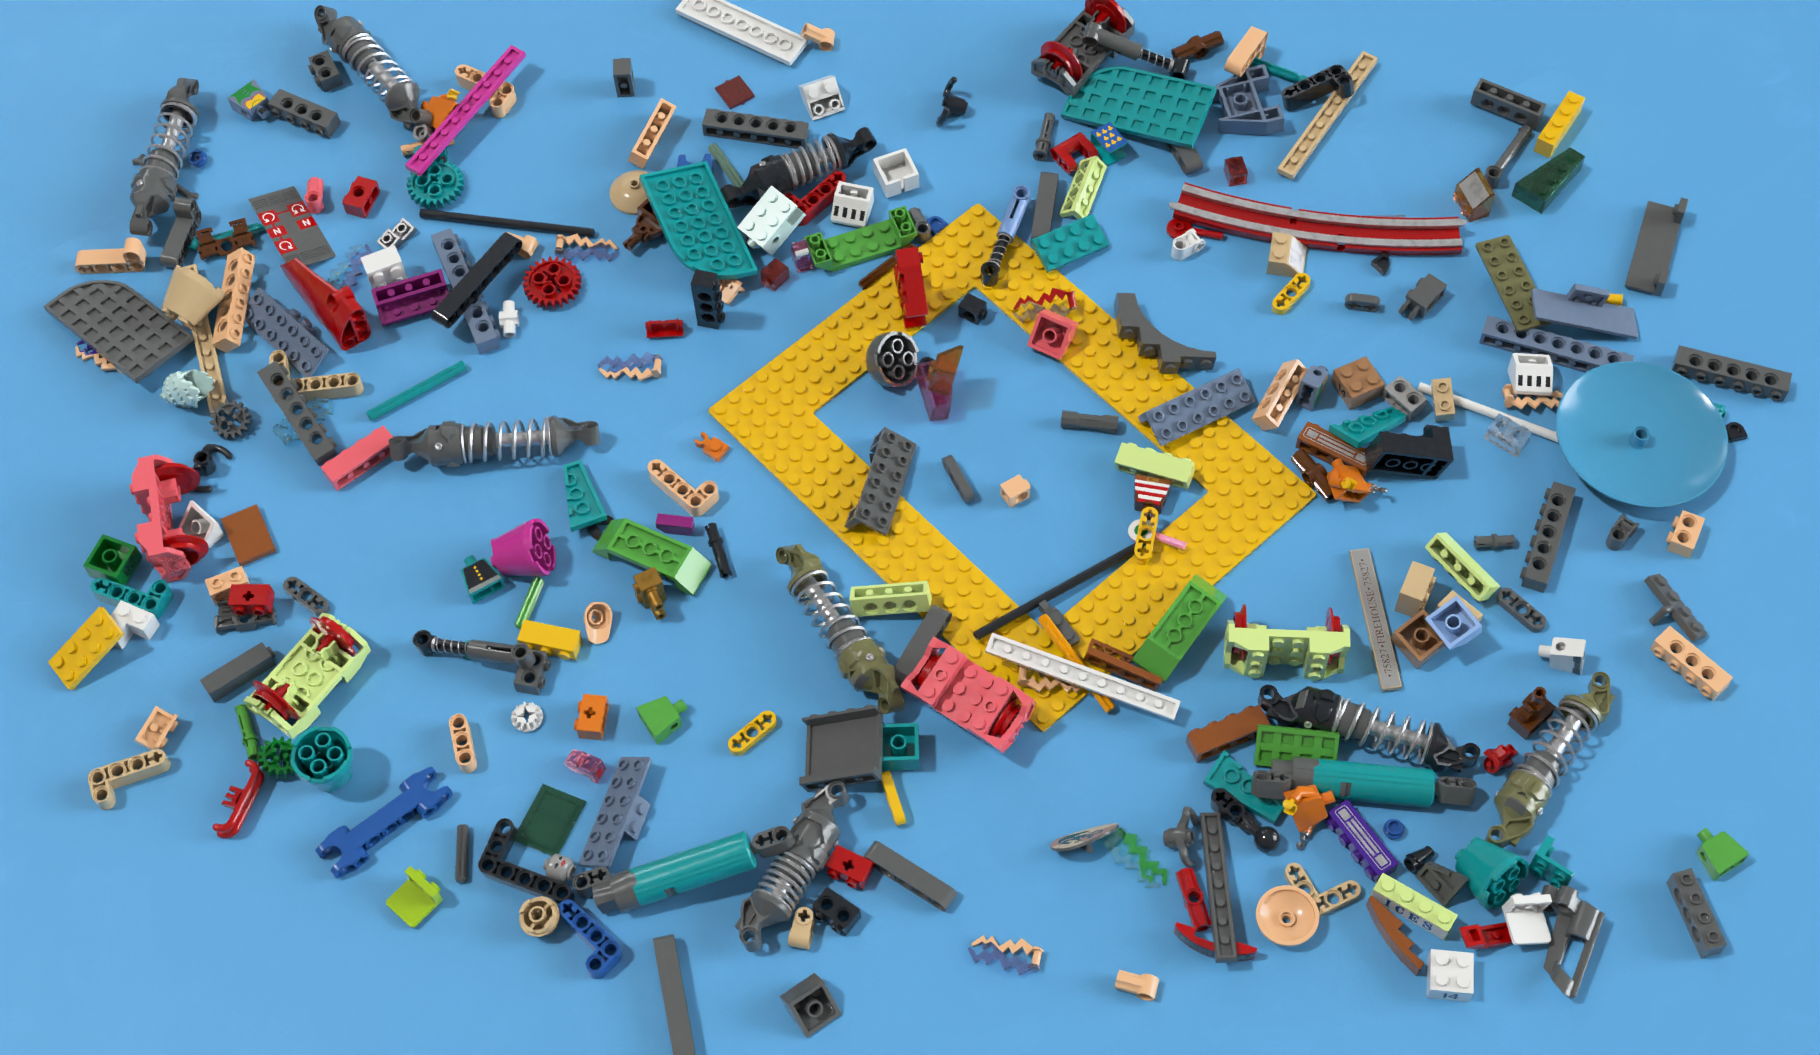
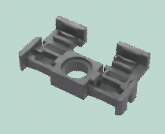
M229 599L217 601L219 607L218 615L214 617V628L217 634H219V631L227 629L243 631L256 629V626L261 624L273 623L274 626L277 624V613L274 607H272L271 614L236 615L232 613L228 606ZM244 618H250L246 623L241 622Z

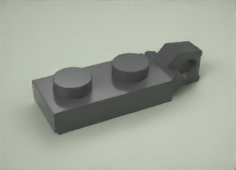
M1046 600L1039 603L1038 609L1042 613L1040 616L1047 614L1071 647L1080 642L1079 636L1056 607L1051 608Z

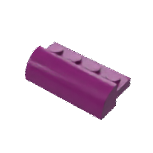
M442 269L371 289L383 327L432 313L449 294Z

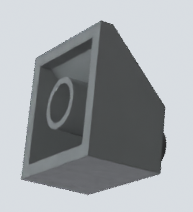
M815 973L779 996L788 1013L806 1038L842 1014L826 984Z

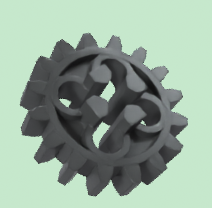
M225 399V404L218 402L219 408L213 407L212 409L215 411V414H210V417L214 419L210 421V424L214 426L212 430L214 432L218 431L217 435L219 437L224 435L226 440L230 436L235 440L237 434L243 437L242 431H249L246 425L252 424L248 420L252 417L250 413H247L249 409L243 407L244 404L242 402L237 404L235 399L231 403L228 399ZM239 409V412L237 414L233 413L234 410ZM225 412L230 418H234L236 422H241V425L236 427L232 421H228L224 416H220V414ZM224 425H228L227 429H222Z

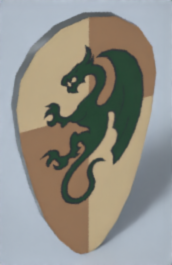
M1118 823L1106 824L1075 832L1056 839L1050 844V847L1053 851H1068L1080 847L1083 851L1091 853L1093 851L1091 842L1114 832L1119 828Z

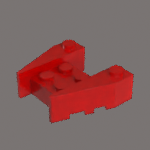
M918 246L898 249L895 251L897 266H894V276L897 292L900 297L899 301L905 329L926 326L925 315H928L921 269V263H924L922 252L918 251Z

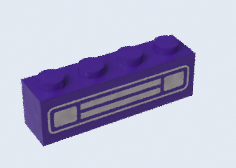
M1348 800L1327 812L1328 816L1325 819L1327 827L1338 835L1340 843L1350 850L1352 858L1356 863L1362 865L1364 873L1369 879H1373L1377 883L1382 873L1390 875L1396 871L1398 866L1396 859Z

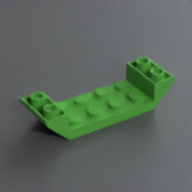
M906 206L889 210L888 220L827 239H823L821 232L804 237V241L815 267L835 272L895 253L896 250L902 249L909 244L918 233Z
M626 518L611 520L592 550L593 553L610 559L612 555H615L647 570L655 567L659 575L675 581L676 589L692 596L695 595L712 566L693 547Z
M1195 574L1131 661L1142 669L1162 677V683L1164 684L1228 596Z

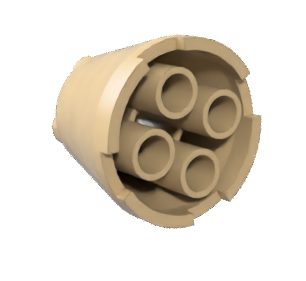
M177 265L173 270L161 311L166 313L168 318L174 321L177 319L182 322L183 326L191 329L215 308L226 294L219 287L216 286L214 288V285L208 279L186 267L181 269V266Z

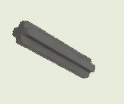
M466 824L457 826L455 880L457 883H465L467 881L469 827Z

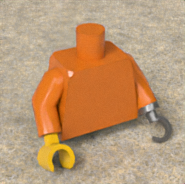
M1341 458L1335 459L1331 463L1334 469L1327 474V479L1335 500L1359 503L1370 493L1388 492L1386 488L1377 487L1376 484L1365 482L1359 470L1355 466L1344 465Z
M1316 785L1297 786L1294 790L1283 793L1286 799L1283 801V807H1285L1283 811L1293 817L1300 832L1301 844L1299 842L1296 843L1297 849L1301 850L1304 848L1305 839H1309L1314 827L1321 820L1327 818L1328 814L1325 806L1335 802L1331 790L1320 794Z

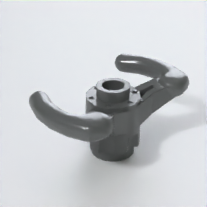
M1185 806L1177 827L1164 831L1163 842L1166 847L1178 848L1182 863L1188 868H1194L1196 862L1189 859L1187 849L1194 842V833L1190 831L1188 824L1189 820H1191L1192 825L1197 826L1199 820L1195 811L1191 807Z

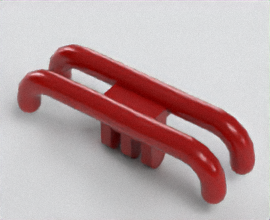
M248 759L245 761V766L249 767V772L251 773L245 788L240 789L230 786L228 790L235 794L226 793L225 798L231 800V802L223 800L221 803L223 806L234 810L225 824L215 823L213 825V830L217 832V836L220 838H231L239 832L263 785L264 773L253 760Z

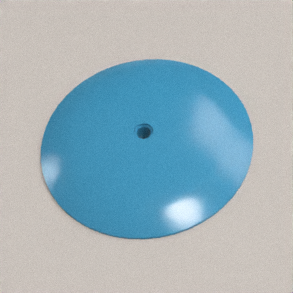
M1624 361L1593 368L1579 376L1567 388L1557 409L1556 436L1568 464L1593 489L1621 503L1644 508H1665L1689 502L1713 486L1722 473L1727 460V430L1715 404L1692 381L1658 365Z

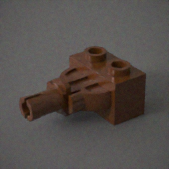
M648 198L637 207L639 216L637 217L636 225L631 228L633 234L622 243L628 251H632L640 242L647 243L649 240L657 239L661 236L665 238Z
M1543 687L1534 689L1523 700V705L1520 708L1515 707L1509 713L1508 725L1525 740L1543 725L1555 711L1556 706L1546 699V690Z

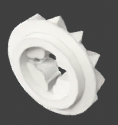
M523 702L519 706L516 705L515 710L512 711V724L519 731H533L542 723V710L533 702ZM525 711H527L530 715L528 722L523 717L525 715Z

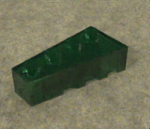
M1571 147L1517 181L1512 196L1542 214L1581 170L1585 156Z

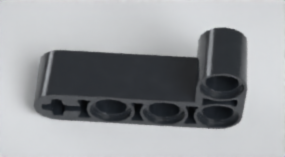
M1333 65L1285 88L1281 95L1284 108L1288 111H1293L1333 91H1336L1342 98L1351 97L1354 94L1352 77L1342 65Z

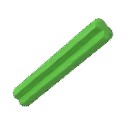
M533 578L515 621V627L521 629L524 620H529L544 584L542 578Z

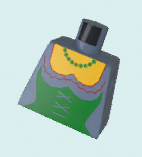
M254 79L228 97L231 108L250 121H254L259 116L262 119H267L270 116L269 100Z
M1311 365L1300 382L1295 401L1296 405L1309 411L1313 410L1325 388L1329 374L1326 367ZM1314 388L1312 393L1309 394L1308 389Z

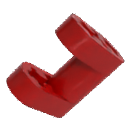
M1081 132L1050 149L1052 158L1067 174L1077 170V164L1071 157L1074 153L1079 151L1085 159L1099 156L1095 146Z

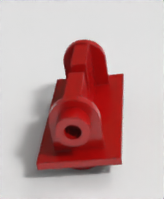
M678 318L676 320H649V322H645L647 338L683 336V320Z

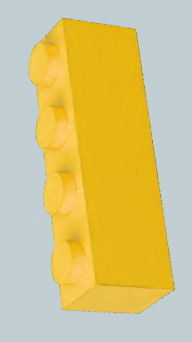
M1572 91L1567 93L1538 136L1534 152L1550 159L1581 112L1585 97Z

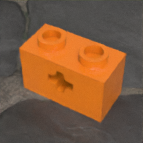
M583 694L582 701L578 702L579 718L575 719L574 730L577 731L579 738L603 740L609 709L607 696Z

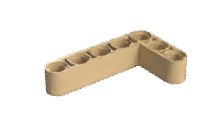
M282 350L273 351L270 354L269 364L277 361L279 365L283 364L289 372L286 376L291 380L290 363L286 353ZM354 372L293 379L299 387L296 389L299 395L303 393L307 401L353 397L362 394L364 391L360 376ZM279 380L276 386L281 385L284 380ZM288 395L285 400L292 399L293 395Z

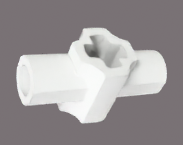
M511 300L504 301L503 311H499L500 328H503V336L506 338L515 337V327H519L518 310H515V302Z

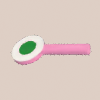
M1140 519L1133 521L1128 528L1129 537L1135 543ZM1144 530L1141 536L1144 539H1149L1152 533L1149 530ZM1156 532L1155 540L1182 550L1186 548V542Z

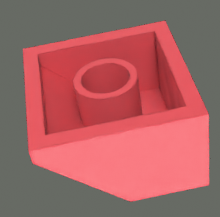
M1047 309L1042 310L1037 316L1027 346L1061 360L1074 338L1079 323Z

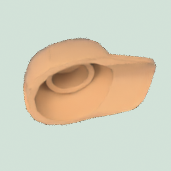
M592 602L585 609L583 621L588 640L591 643L600 644L609 638L612 611L609 605L604 602Z

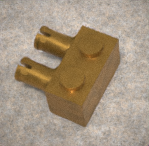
M653 567L634 575L635 583L632 585L638 603H643L645 609L651 608L656 620L665 618L666 612L663 602L667 599L663 582L656 568Z

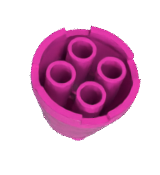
M536 518L522 523L495 539H491L493 556H491L490 560L492 566L497 567L502 575L538 577L549 575L550 571L555 569L556 551L555 546L551 545L547 535L549 533L547 525L541 519Z

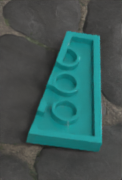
M1389 407L1373 412L1372 416H1359L1358 420L1352 422L1351 420H1345L1338 426L1331 424L1329 432L1358 449L1374 440L1381 431H1390L1404 423L1407 415L1394 407Z
M581 459L563 465L571 532L607 520V515Z
M1223 750L1204 779V785L1213 790L1217 788L1226 789L1243 803L1247 810L1273 825L1284 810L1283 803L1278 799L1260 798L1251 794L1252 775L1250 776L1243 769V766L1237 761L1235 762L1225 750Z

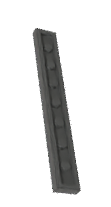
M1219 812L1200 813L1215 963H1236L1237 951L1221 814Z

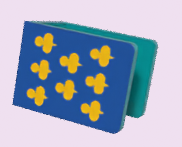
M1111 122L1091 132L1090 142L1095 146L1100 159L1106 166H1110L1126 157L1121 147L1125 146L1127 141Z

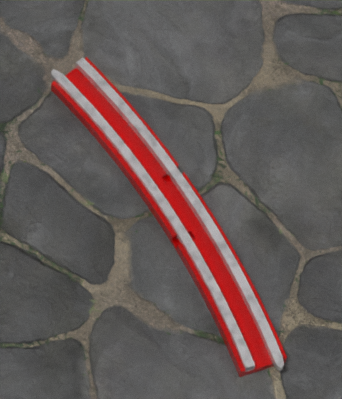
M1186 182L1182 187L1178 202L1169 203V209L1174 211L1173 218L1210 229L1271 242L1273 232L1285 233L1294 236L1307 248L1381 255L1384 252L1387 255L1461 254L1463 244L1462 238L1460 239L1459 228L1467 224L1466 220L1459 217H1374L1305 209L1293 210L1292 207L1241 198Z

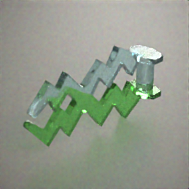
M1120 827L1108 840L1104 841V846L1111 851L1114 863L1124 862L1125 869H1137L1139 871L1138 882H1145V888H1159L1161 886L1159 883L1151 882L1153 875L1162 874V885H1166L1167 869H1157L1159 861H1146L1147 846H1136L1137 834L1125 833ZM1120 838H1124L1123 845L1129 844L1128 854H1139L1138 862L1131 863V855L1119 856L1121 846L1114 847L1113 845ZM1145 869H1151V875H1144Z

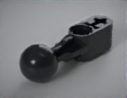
M1217 788L1212 792L1210 805L1214 812H1219L1221 817L1230 825L1237 826L1242 831H1248L1253 835L1254 844L1258 850L1269 853L1277 849L1280 843V836L1277 830L1270 826L1261 827L1255 822V817L1245 810L1243 803L1226 789ZM1237 811L1240 815L1234 816L1231 812Z

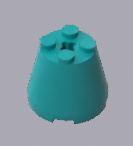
M315 726L307 729L296 738L293 743L290 763L299 778L325 792L331 793L343 787L351 778L353 750L348 737L336 727Z
M1474 837L1465 849H1460L1455 855L1457 860L1455 870L1470 879L1466 883L1467 887L1479 904L1486 910L1493 907L1496 910L1501 908L1510 899V896L1517 894L1519 890L1516 888L1519 886L1521 879L1527 878L1529 873V863L1521 856L1479 837Z

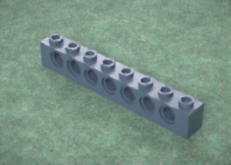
M449 228L431 235V238L453 289L469 272L471 265L469 261L464 260L466 254L463 247L459 248L458 246L461 244L458 235L453 234L452 229ZM482 293L463 313L479 354L499 348V340L501 339L498 329L494 330L493 328L495 322L492 315L488 316L487 314L489 308L486 301L482 302L481 298H484Z
M1488 315L1479 341L1480 344L1512 353L1549 355L1552 364L1584 373L1601 365L1633 361L1634 359L1633 355L1625 352H1618L1607 347H1600L1589 342L1578 341L1571 337L1560 336L1536 328L1517 332L1513 322Z

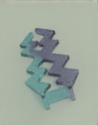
M362 244L349 247L350 252H345L348 261L337 264L338 269L330 270V278H328L327 282L338 290L346 285L350 288L357 285L353 277L362 275L358 265L362 264L361 257L372 254L367 244H365L366 252L360 254L357 250L363 248ZM358 255L359 258L353 259V256ZM351 267L353 271L346 272L345 268ZM344 274L347 279L342 280L343 283L341 285L334 283L340 281L337 275Z

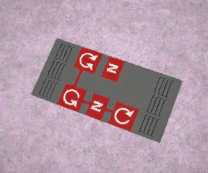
M294 186L248 199L285 263L297 258L303 264L309 265L336 256Z

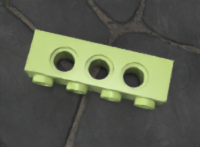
M928 581L851 587L849 601L853 615L862 617L927 612L931 608L932 596Z

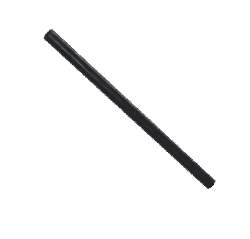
M420 209L419 213L421 218L567 235L578 233L579 236L594 237L595 229L429 209Z
M1136 543L973 632L977 641L1038 608L1040 602L1044 600L1049 602L1134 555Z

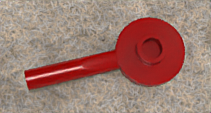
M1176 218L1170 220L1166 226L1167 234L1173 239L1183 235L1190 229H1194L1198 236L1223 240L1224 236L1222 232L1193 228L1189 222Z

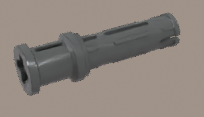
M1045 113L1040 137L1035 142L1036 150L1033 152V158L1037 161H1046L1048 159V149L1051 147L1050 136L1055 120L1053 113Z

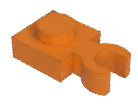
M701 432V438L704 440L699 441L695 439V445L703 448V453L718 463L728 452L729 446L715 436L710 440L706 433Z

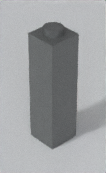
M261 642L200 679L215 703L275 666L276 663L273 657L276 655L270 646L266 648Z

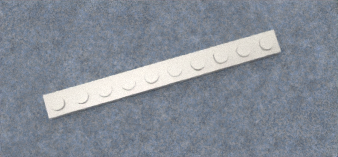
M995 633L991 634L985 653L1172 721L1175 719L1181 702Z

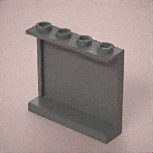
M866 705L863 708H848L846 711H830L827 714H812L809 717L802 718V721L807 725L805 776L799 777V785L807 792L817 791L818 789L822 790L834 781H841L845 786L882 780L883 713L876 706Z

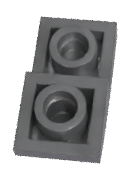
M402 218L392 231L388 228L377 242L384 248L395 245L397 249L413 236L417 229Z

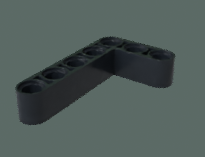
M507 818L500 819L496 823L478 863V868L482 874L488 879L536 897H548L558 905L567 899L574 901V893L566 883L506 862L518 832L511 820ZM505 827H511L508 833H502ZM502 845L500 851L494 852L496 846ZM488 864H494L491 870L485 871ZM511 870V876L504 878L505 872ZM530 877V882L528 884L523 885L522 881L525 878ZM549 884L548 890L540 891L543 885ZM568 891V895L565 898H559L561 892Z

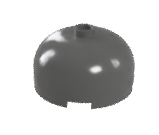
M892 331L878 335L869 344L866 352V367L870 376L878 384L885 387L908 385L914 380L919 370V365H917L918 347L915 341L904 332Z

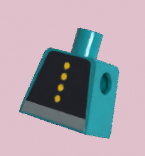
M471 555L464 559L466 567L461 569V573L472 604L505 588L502 576L486 558L477 561Z

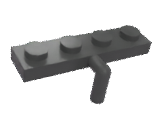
M1661 574L1648 576L1644 580L1663 605L1649 619L1652 625H1656L1667 613H1670L1692 642L1704 639L1708 635L1703 625L1696 620L1691 610L1684 605L1679 595L1672 590L1667 580Z

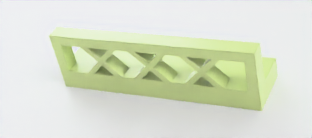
M1097 156L1080 160L1059 213L1062 218L1073 215L1079 220L1088 216L1107 168Z

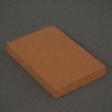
M257 504L221 518L240 566L277 552Z

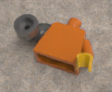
M451 88L447 94L440 95L439 97L433 96L429 102H422L421 109L429 110L433 118L430 125L418 124L414 128L413 137L420 142L427 141L458 106L456 102L457 95L460 92Z

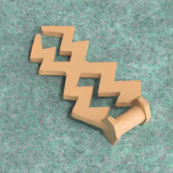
M1506 384L1502 389L1506 408L1514 405L1523 409L1528 404L1537 409L1541 403H1544L1553 409L1554 406H1559L1560 402L1557 400V397L1562 398L1564 395L1556 390L1555 392L1552 391L1550 396L1553 398L1552 400L1547 395H1534L1537 398L1534 401L1530 398L1532 396L1530 394H1524L1525 397L1521 400L1519 397L1515 399L1512 395L1514 390L1511 384Z

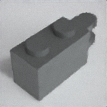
M1430 273L1425 278L1422 277L1417 282L1415 289H1410L1406 294L1405 298L1407 300L1399 309V313L1404 314L1409 309L1411 310L1408 316L1409 320L1412 321L1417 315L1423 318L1444 296L1447 284Z

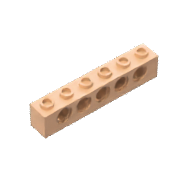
M243 248L227 255L221 289L226 295L218 305L212 346L225 353L240 346L256 256Z

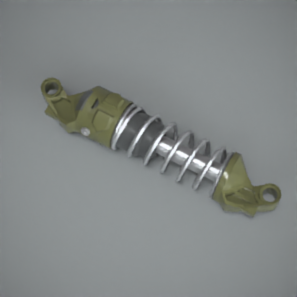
M801 544L778 547L776 550L777 561L780 564L792 567L791 579L787 586L788 592L791 597L796 599V604H807L803 611L804 615H815L811 620V626H823L819 631V637L828 639L826 648L834 651V660L837 661L841 676L844 679H848L854 690L858 692L878 693L877 705L883 714L903 710L904 699L899 689L900 687L895 681L894 666L886 659V653L882 646L877 645L872 638L866 637L867 631L864 627L859 626V618L851 615V607L848 604H843V595L836 593V585L828 581V573L822 567L819 557L806 552ZM827 584L832 586L833 592L824 593ZM837 595L841 603L832 604L831 601ZM809 597V599L806 601H799V599ZM813 604L817 610L807 613V609ZM842 606L848 609V614L840 616L839 612ZM821 615L824 621L815 624V620ZM829 627L827 635H822V632Z
M1596 672L1593 674L1588 684L1589 693L1565 695L1560 700L1558 707L1555 708V714L1558 718H1549L1547 720L1550 730L1543 729L1539 731L1542 741L1532 742L1534 752L1524 754L1525 761L1523 764L1516 766V769L1512 771L1501 789L1496 792L1494 805L1500 816L1501 825L1492 826L1488 830L1485 841L1501 848L1509 844L1516 847L1520 839L1525 838L1531 833L1535 820L1543 813V808L1552 796V788H1556L1560 784L1559 777L1567 774V765L1575 762V754L1583 750V742H1587L1590 739L1591 731L1595 730L1600 723L1605 722L1609 714L1610 704L1615 696L1610 693V678L1606 673ZM1552 721L1562 724L1558 731L1552 727ZM1577 731H1586L1587 736L1581 739ZM1543 733L1552 734L1554 737L1548 742L1544 738ZM1570 742L1580 743L1579 748L1574 751ZM1535 745H1543L1546 747V749L1537 750ZM1562 753L1572 754L1571 760L1566 762ZM1561 766H1564V771H1563L1562 773H1560V771H1561V769H1562ZM1491 836H1497L1500 840H1494Z

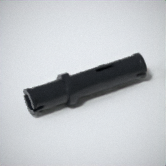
M709 523L708 526H705L709 538L708 544L712 548L720 577L727 578L729 575H732V571L724 551V541L719 535L717 524Z

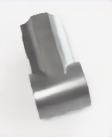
M911 208L908 212L918 233L915 241L919 244H924L931 239L930 224L926 222L920 208Z

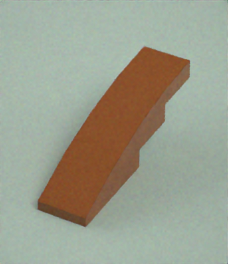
M1371 895L1368 898L1366 907L1375 926L1399 960L1417 976L1425 963L1411 952L1414 943L1400 931L1403 923Z

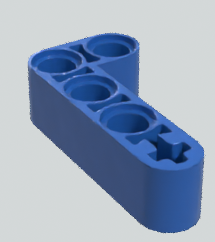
M569 899L562 901L558 907L561 919L594 950L585 963L590 977L593 979L603 978L622 958L619 944L574 901ZM583 922L588 923L584 928L578 927ZM602 936L601 940L597 942L592 941L594 937ZM609 950H616L615 954L607 955ZM601 964V967L599 969H591L593 965Z

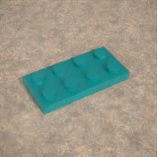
M1093 214L1030 241L1047 273L1105 249L1110 245Z

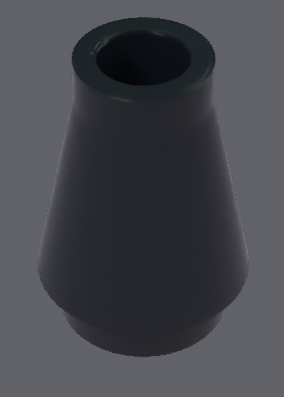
M1425 846L1422 849L1407 854L1404 859V865L1407 870L1412 873L1419 872L1434 856L1433 849L1430 846Z

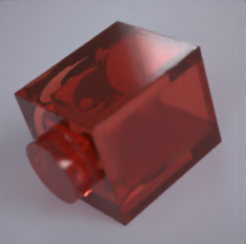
M776 258L760 271L763 285L767 288L770 287L774 291L790 278L789 268Z

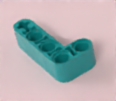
M101 577L96 578L91 583V590L99 601L117 607L120 601H124L154 614L156 619L161 618L173 599L171 588L165 580L161 579L156 580L147 593Z

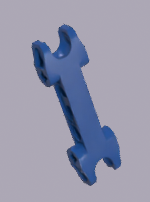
M428 767L408 777L399 786L402 794L352 830H349L346 825L337 828L316 848L315 851L321 859L333 853L342 854L340 860L331 869L335 878H340L364 865L370 858V855L366 852L414 816L420 814L422 818H428L440 810L445 802L450 799L453 793L448 786H443L436 791L427 790V786L437 776L433 767Z

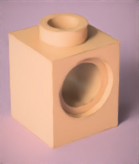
M1018 474L1000 484V495L1011 508L1029 498L1031 487L1026 479L1023 480L1021 475Z

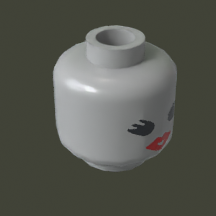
M554 854L551 858L546 859L543 869L546 870L547 877L565 883L573 878L576 866L571 858L561 854Z

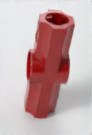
M1183 868L1176 872L1175 875L1184 899V907L1187 909L1192 926L1196 928V931H1206L1211 928V921L1203 900V892L1199 888L1193 868ZM1196 897L1199 901L1191 902L1188 898Z

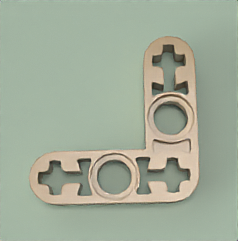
M1290 863L1284 871V877L1288 885L1298 888L1301 886L1308 887L1310 890L1309 895L1314 899L1317 906L1321 905L1323 900L1324 905L1318 909L1319 918L1355 901L1361 892L1360 885L1356 881L1349 880L1318 894L1300 864ZM1291 870H1293L1294 872L1298 871L1297 878L1299 882L1297 884L1296 877L1294 875H1289ZM1348 887L1350 889H1355L1354 895L1351 892H1349L1344 895L1343 899L1342 894L1347 892ZM1335 895L1339 902L1331 904L1328 902L1327 897Z

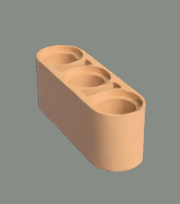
M455 714L449 720L455 758L463 773H471L477 767V760L470 726L463 714ZM463 724L462 727L456 728L457 725ZM463 741L467 742L465 745H459ZM470 759L468 763H463L464 760Z

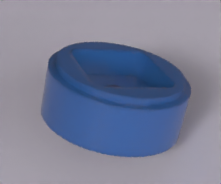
M200 149L193 150L189 155V162L195 167H202L207 161V154Z

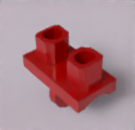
M1511 744L1506 746L1499 745L1495 749H1487L1484 752V755L1488 756L1483 763L1485 770L1489 773H1497L1501 768L1512 767L1515 764L1512 759L1518 752Z

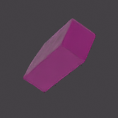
M660 513L657 514L655 523L656 528L664 533L686 536L693 535L695 526L694 517Z

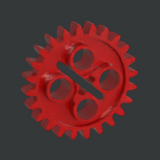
M550 256L548 261L542 258V263L535 261L536 266H529L530 271H525L526 276L523 277L524 283H522L524 293L529 301L532 300L533 305L538 303L539 308L545 305L546 309H548L552 305L553 309H555L558 304L562 308V303L564 302L569 305V299L575 300L574 294L579 295L578 289L582 288L580 271L577 270L576 265L572 266L571 261L566 263L565 258L559 261L558 256L555 260H552Z

